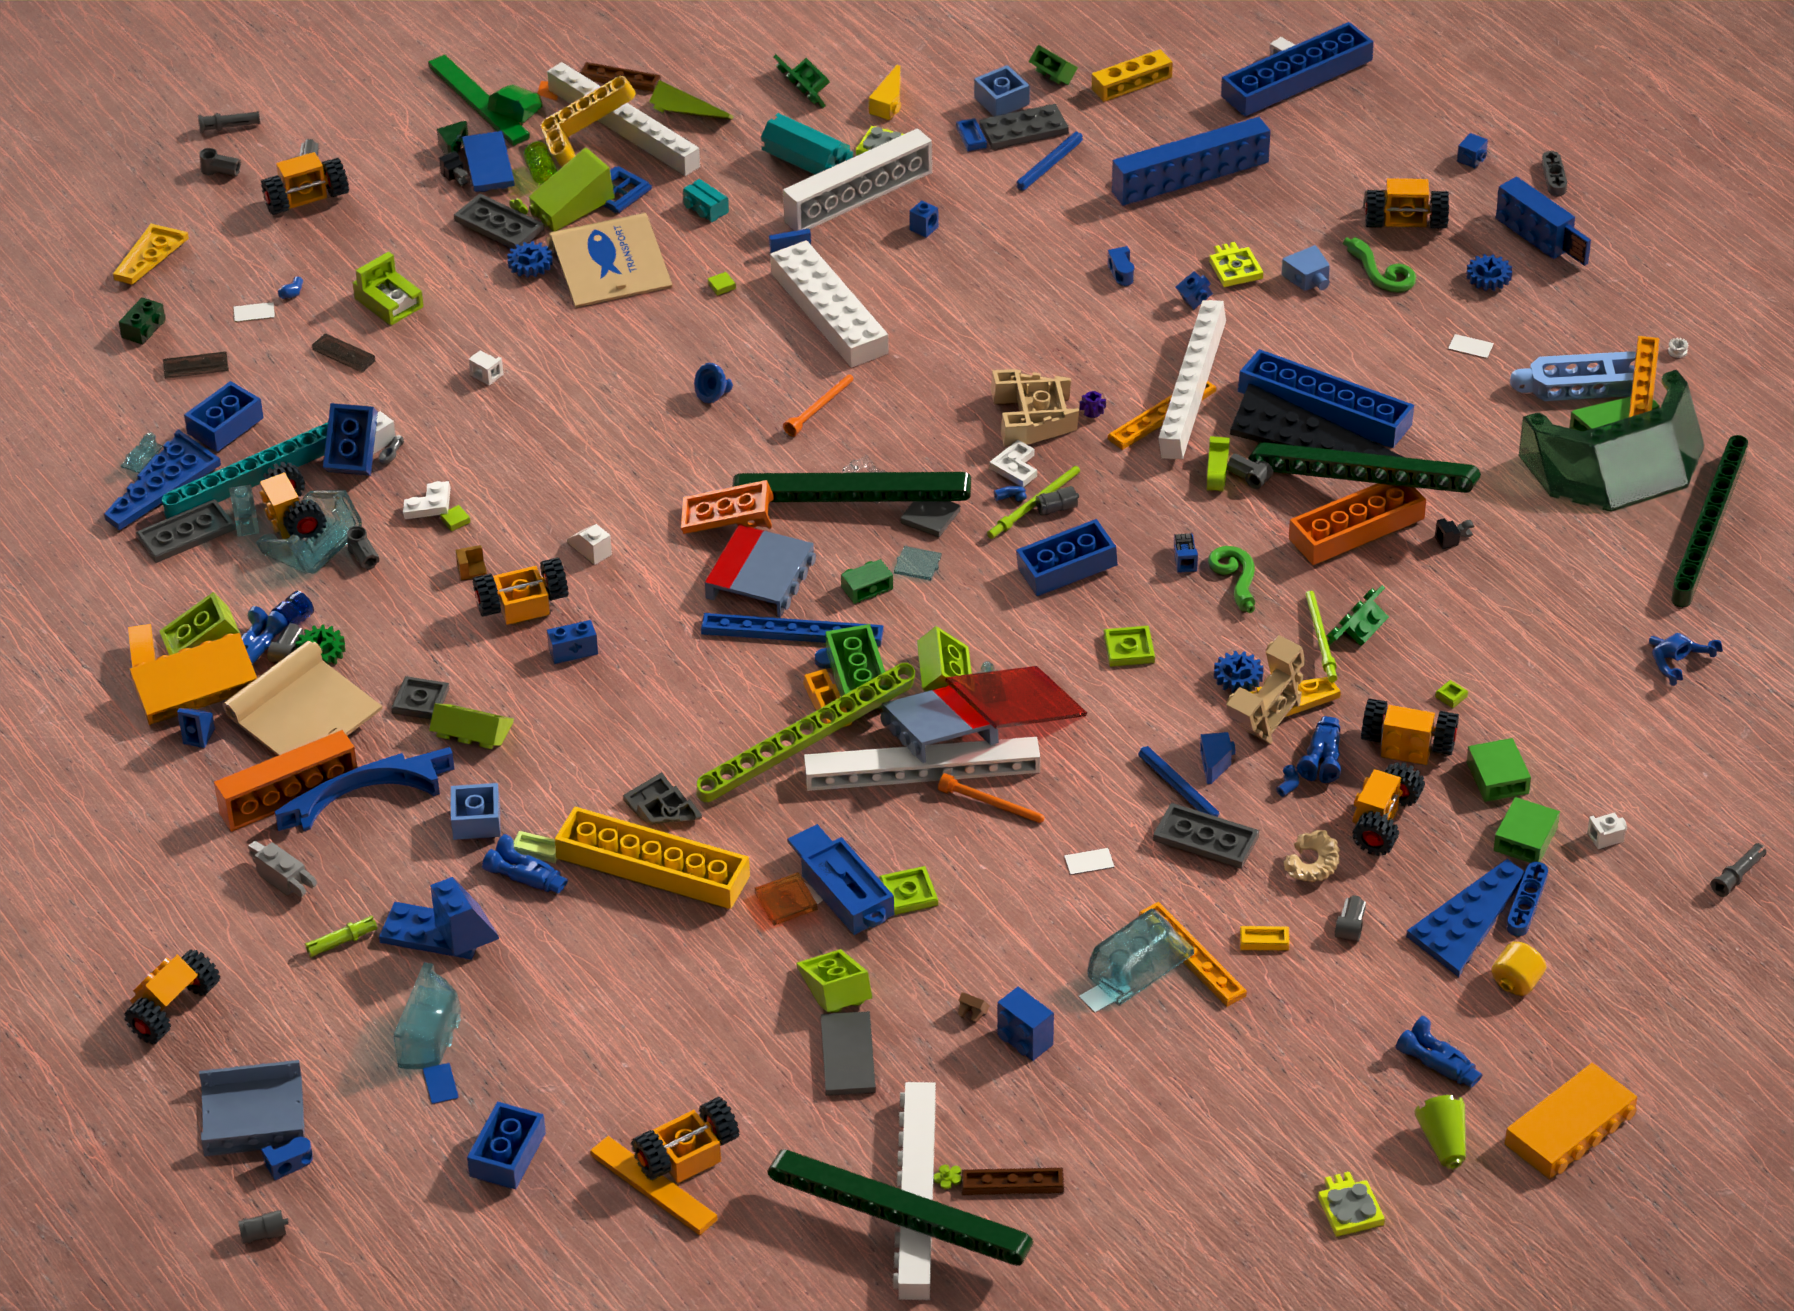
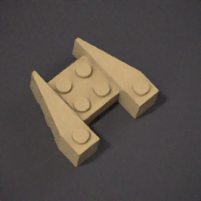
M1016 369L992 370L991 393L994 404L1018 403L1020 411L1002 413L1001 436L1004 447L1012 445L1017 440L1029 445L1077 430L1079 409H1067L1065 400L1070 398L1071 378L1055 376L1054 379L1041 377V373L1035 372L1032 375L1021 374V370Z
M1280 635L1267 646L1266 656L1271 675L1266 677L1260 691L1252 694L1239 687L1235 693L1229 696L1226 703L1230 718L1248 733L1269 744L1273 742L1272 733L1293 705L1299 707L1301 703L1302 692L1298 691V682L1301 683L1303 681V674L1299 673L1305 661L1302 646Z

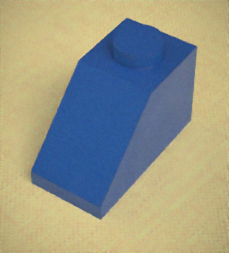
M179 708L177 713L183 744L205 748L215 730L213 714L196 709Z
M1228 732L1201 734L1200 753L1207 784H1212L1231 766L1232 755H1235L1236 751L1235 743L1230 741Z

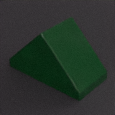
M467 121L457 122L437 129L438 145L444 154L447 155L454 151L458 154L463 147L462 137L468 136Z

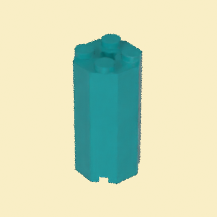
M780 113L775 115L777 116L775 120L770 119L767 121L761 135V141L764 142V146L761 145V150L815 175L853 158L854 154L850 150V145Z

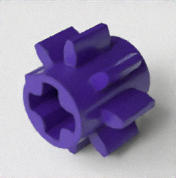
M1090 391L1082 395V401H1079V410H1084V416L1097 418L1100 414H1104L1106 399H1102V394Z

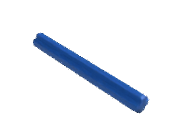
M1074 132L1016 181L1017 188L1021 190L1028 188L1083 141L1082 133Z
M1149 746L1140 748L1139 757L1197 811L1216 817L1219 816V811Z

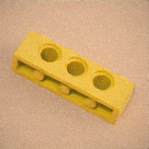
M1161 49L1092 73L1091 89L1103 102L1172 78L1173 61Z

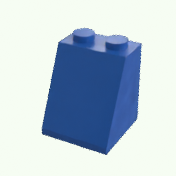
M453 877L430 885L435 925L454 956L499 939L497 932L479 903Z

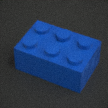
M232 381L184 414L187 434L217 452L264 418L261 399Z
M330 403L323 468L327 472L371 476L378 411L374 407Z
M497 1101L467 1156L469 1177L517 1189L546 1134L544 1114Z

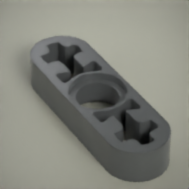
M1547 151L1542 155L1541 165L1548 192L1554 196H1562L1567 191V179L1562 159L1558 152Z

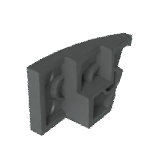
M662 772L623 795L625 803L637 816L649 824L702 818V814L690 799L687 801L677 786L673 787Z

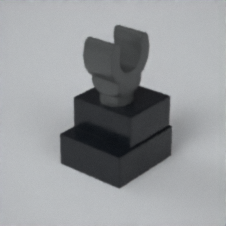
M455 151L439 158L440 173L448 181L456 179L460 186L468 183L465 179V176L468 174L464 170L463 163L459 160V155Z
M1445 518L1437 520L1434 537L1442 549L1451 548L1452 546L1459 545L1460 536H1473L1469 528H1474L1475 526L1471 520H1465L1456 526L1453 521L1447 522Z

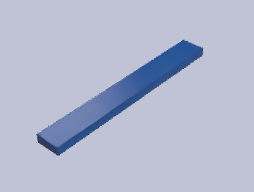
M704 613L701 634L826 643V631L867 624ZM870 624L876 644L881 647L884 625Z

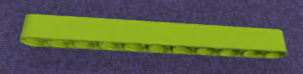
M908 663L896 665L703 774L697 780V798L702 802H711L876 709L882 703L888 702L906 692L914 683V667ZM905 674L909 678L901 679L899 675ZM882 685H886L890 689L882 690L879 687ZM866 696L870 701H862L860 697ZM846 707L851 711L844 713L840 709ZM826 718L831 722L824 724L820 720ZM809 730L812 733L809 735H804L801 733V731ZM789 741L792 744L790 746H784L781 744V742ZM769 752L772 754V756L764 757L761 755V753ZM744 763H749L752 765V767L747 769L743 768L741 765ZM724 774H729L733 778L725 780L721 776ZM707 785L711 786L713 789L710 791H704L702 787Z

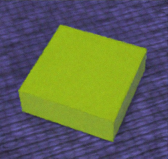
M727 272L708 278V285L717 296L736 289V283Z
M460 505L448 509V514H440V519L451 531L471 523L470 517Z
M1449 680L1435 693V698L1451 708L1456 707L1468 697V690L1452 680Z

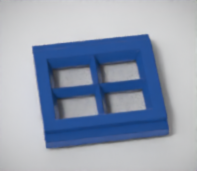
M615 166L610 170L615 199L606 201V204L602 206L615 213H619L651 190L652 185L629 171Z

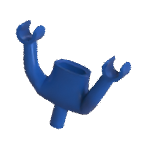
M1675 633L1665 640L1656 636L1649 638V643L1656 646L1652 650L1655 662L1661 673L1669 678L1671 686H1675L1677 680L1682 681L1683 675L1681 669H1670L1665 658L1679 661L1686 657L1690 651L1706 653L1710 657H1715L1717 652L1723 651L1720 640H1712L1708 643V646L1700 645L1681 633Z

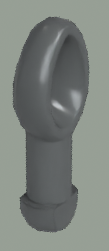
M401 435L395 436L391 445L380 452L379 461L381 464H388L395 459L396 451L404 444V438Z

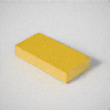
M1240 926V950H1289V927Z

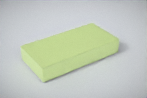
M522 831L518 832L514 840L515 851L522 855H531L543 861L556 863L555 839Z

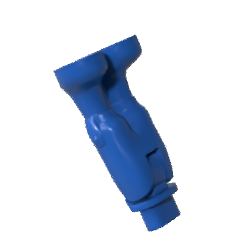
M252 606L248 611L247 617L251 627L241 636L252 665L270 646L271 640L288 625L286 618L281 613L272 611L267 615L263 609L257 606Z
M1323 716L1321 721L1317 723L1310 745L1306 749L1307 755L1298 760L1296 767L1297 772L1306 780L1315 781L1321 758L1324 759V762L1320 767V781L1322 783H1330L1339 778L1341 774V766L1337 762L1340 756L1341 727L1339 719Z
M503 834L498 840L496 851L490 849L486 853L482 863L483 869L488 872L507 875L513 881L544 890L545 892L553 891L559 894L568 882V879L560 875V871H555L546 862L531 855H522L515 851L514 840L507 834Z
M1421 1016L1415 1022L1411 1031L1406 1030L1401 1034L1396 1043L1398 1051L1420 1059L1425 1066L1449 1079L1457 1081L1456 1083L1460 1085L1464 1083L1472 1088L1482 1078L1483 1074L1475 1069L1476 1065L1471 1063L1462 1052L1447 1042L1436 1039L1430 1033L1431 1021L1427 1017Z

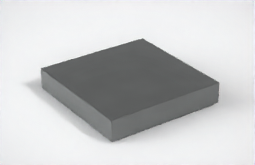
M913 501L901 516L900 521L901 524L940 537L960 512V505L950 501Z
M405 676L391 707L392 714L431 720L434 704L444 703L450 689L449 683Z

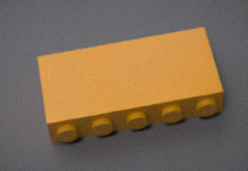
M240 633L227 634L221 639L205 641L200 646L184 648L178 653L169 656L163 655L154 661L138 663L133 668H130L131 679L149 725L178 716L177 711L179 708L199 709L229 699L257 678Z
M1591 1063L1506 1129L1505 1145L1548 1179H1551L1557 1173H1563L1574 1160L1577 1161L1582 1158L1592 1146L1596 1147L1607 1134L1614 1133L1625 1120L1632 1119L1637 1111V1096L1594 1063Z

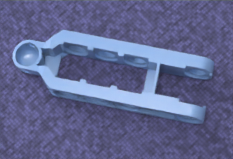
M1636 351L1538 357L1530 364V368L1513 371L1510 376V385L1521 393L1533 392L1543 401L1631 396L1634 366L1630 365V363L1635 361ZM1590 363H1598L1594 368L1587 367ZM1570 364H1576V365H1577V366H1576L1575 368H1573V369H1567V368H1566V367H1567L1568 365H1570ZM1549 365L1555 366L1552 370H1545ZM1597 384H1603V385H1604V386H1603L1602 388H1600V389H1594V388H1593V387H1594L1595 385H1597ZM1576 385L1582 386L1579 390H1572ZM1553 387H1561V389L1556 392L1550 391V389Z

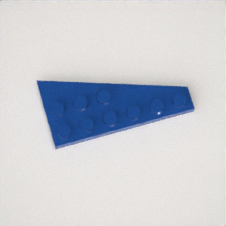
M177 429L174 433L175 437L164 444L163 451L150 460L137 475L138 479L134 484L130 483L126 488L127 492L123 497H118L104 513L105 520L118 530H121L160 505L164 494L202 478L221 465L220 458Z

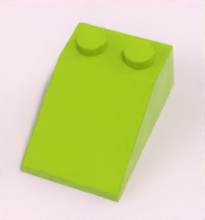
M214 592L159 631L169 655L178 653L184 648L200 646L205 641L221 639L227 634L240 633L229 607Z
M841 949L796 963L800 974L818 1005L827 1012H838L843 1007L861 1005L865 1000L872 999L868 971Z

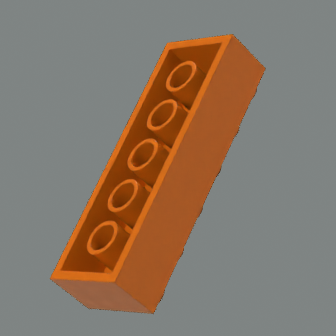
M1377 483L1290 519L1289 540L1312 565H1315L1425 519L1426 498L1415 487Z
M340 730L214 781L220 816L232 832L274 815L276 810L291 800L330 779L358 768L354 745L345 732Z

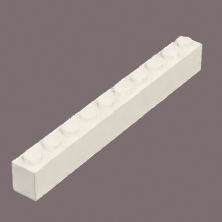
M562 62L547 71L549 90L570 104L601 87ZM628 103L597 120L684 176L700 167L699 147Z
M1202 301L1158 438L1161 458L1183 459L1226 323L1223 301Z
M1037 737L999 739V743L990 745L987 741L926 745L925 763H922L907 747L804 754L807 791L940 781L944 773L954 776V779L1040 773Z
M905 1082V1092H900V1107H904V1112H899V1127H904V1131H899L898 1144L899 1147H903V1151H898V1167H902V1171H897V1187H902V1190L933 1200L935 1083ZM896 1224V1227H900V1232H895V1247L899 1248V1252H894V1268H899V1273H894L893 1289H898L899 1300H930L932 1237Z

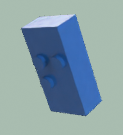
M1097 519L1016 550L1018 570L1036 596L1043 595L1118 565L1116 545Z

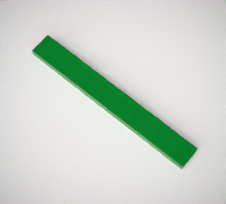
M445 54L428 61L429 68L495 130L502 131L504 138L511 145L514 146L530 139V133L517 121L488 110L489 95Z

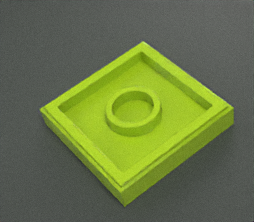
M1149 626L1104 629V640L1110 667L1155 663Z
M926 866L879 876L880 881L894 895V915L939 905L938 897Z

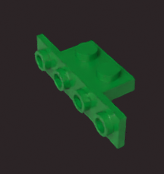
M775 54L773 56L777 62L775 65L782 74L786 72V77L792 84L797 83V88L803 94L807 92V97L814 105L818 103L822 108L826 106L818 93L830 81L817 67L805 58L795 68L791 69L778 55Z
M1383 585L1377 590L1371 588L1363 596L1365 601L1362 602L1360 600L1351 609L1353 614L1350 616L1348 613L1339 621L1341 627L1339 629L1334 627L1326 635L1329 638L1327 640L1329 646L1344 631L1362 646L1389 618L1374 602L1375 598L1385 589Z

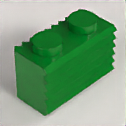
M882 559L874 562L869 561L863 566L848 569L842 573L841 588L854 604L860 603L865 599L868 600L869 597H876L877 594H884L885 591L892 590L893 574L886 567V564L882 562Z

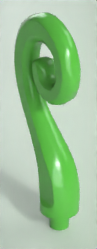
M1348 237L1344 239L1343 245L1347 246V251L1362 261L1368 277L1376 286L1390 292H1405L1413 288L1416 283V274L1412 268L1404 264H1392L1386 268L1385 277H1383L1377 269L1372 250L1365 242L1356 237L1352 240ZM1395 273H1402L1406 276V279L1395 282Z
M1221 546L1214 549L1209 555L1208 563L1210 569L1217 574H1232L1238 569L1237 560L1242 564L1243 572L1235 585L1234 599L1241 611H1247V613L1254 612L1255 599L1249 591L1255 573L1252 557L1245 550L1234 546ZM1231 557L1227 565L1218 562L1222 558Z

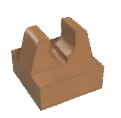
M962 992L958 1000L960 1002L958 1014L965 1018L966 1013L972 1009L971 1021L976 1023L983 1014L987 1013L990 1005L982 999Z

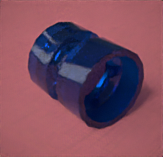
M294 591L285 598V601L275 606L271 612L277 611L286 618L288 625L293 623L299 626L301 622L314 613V606L304 593Z

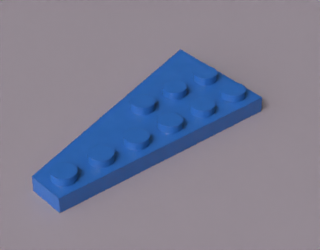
M1506 859L1409 928L1406 937L1456 976L1460 977L1466 963H1469L1474 951L1481 945L1496 922L1497 916L1504 910L1506 902L1513 896L1521 884L1525 871L1509 859Z

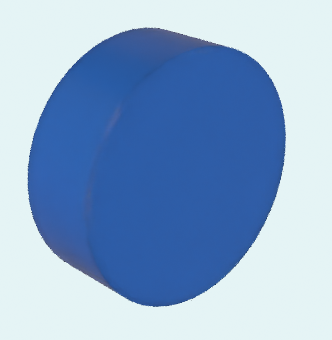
M826 648L820 649L815 653V664L823 669L831 668Z

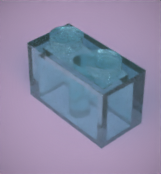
M251 485L229 488L237 537L259 533Z

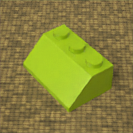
M935 626L917 640L922 689L927 692L958 684L971 697L974 696L969 647Z
M435 703L429 731L437 732L436 737L450 739L451 735L458 737V742L471 744V741L480 742V747L493 749V745H502L513 724L514 718L452 704Z

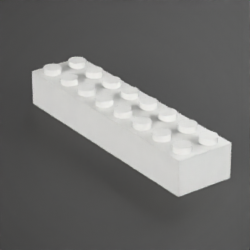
M917 128L783 189L784 222L794 231L811 229L932 173V140Z
M807 240L770 254L771 274L851 368L889 354L887 332Z

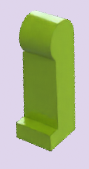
M1210 436L1207 490L1224 491L1230 438Z

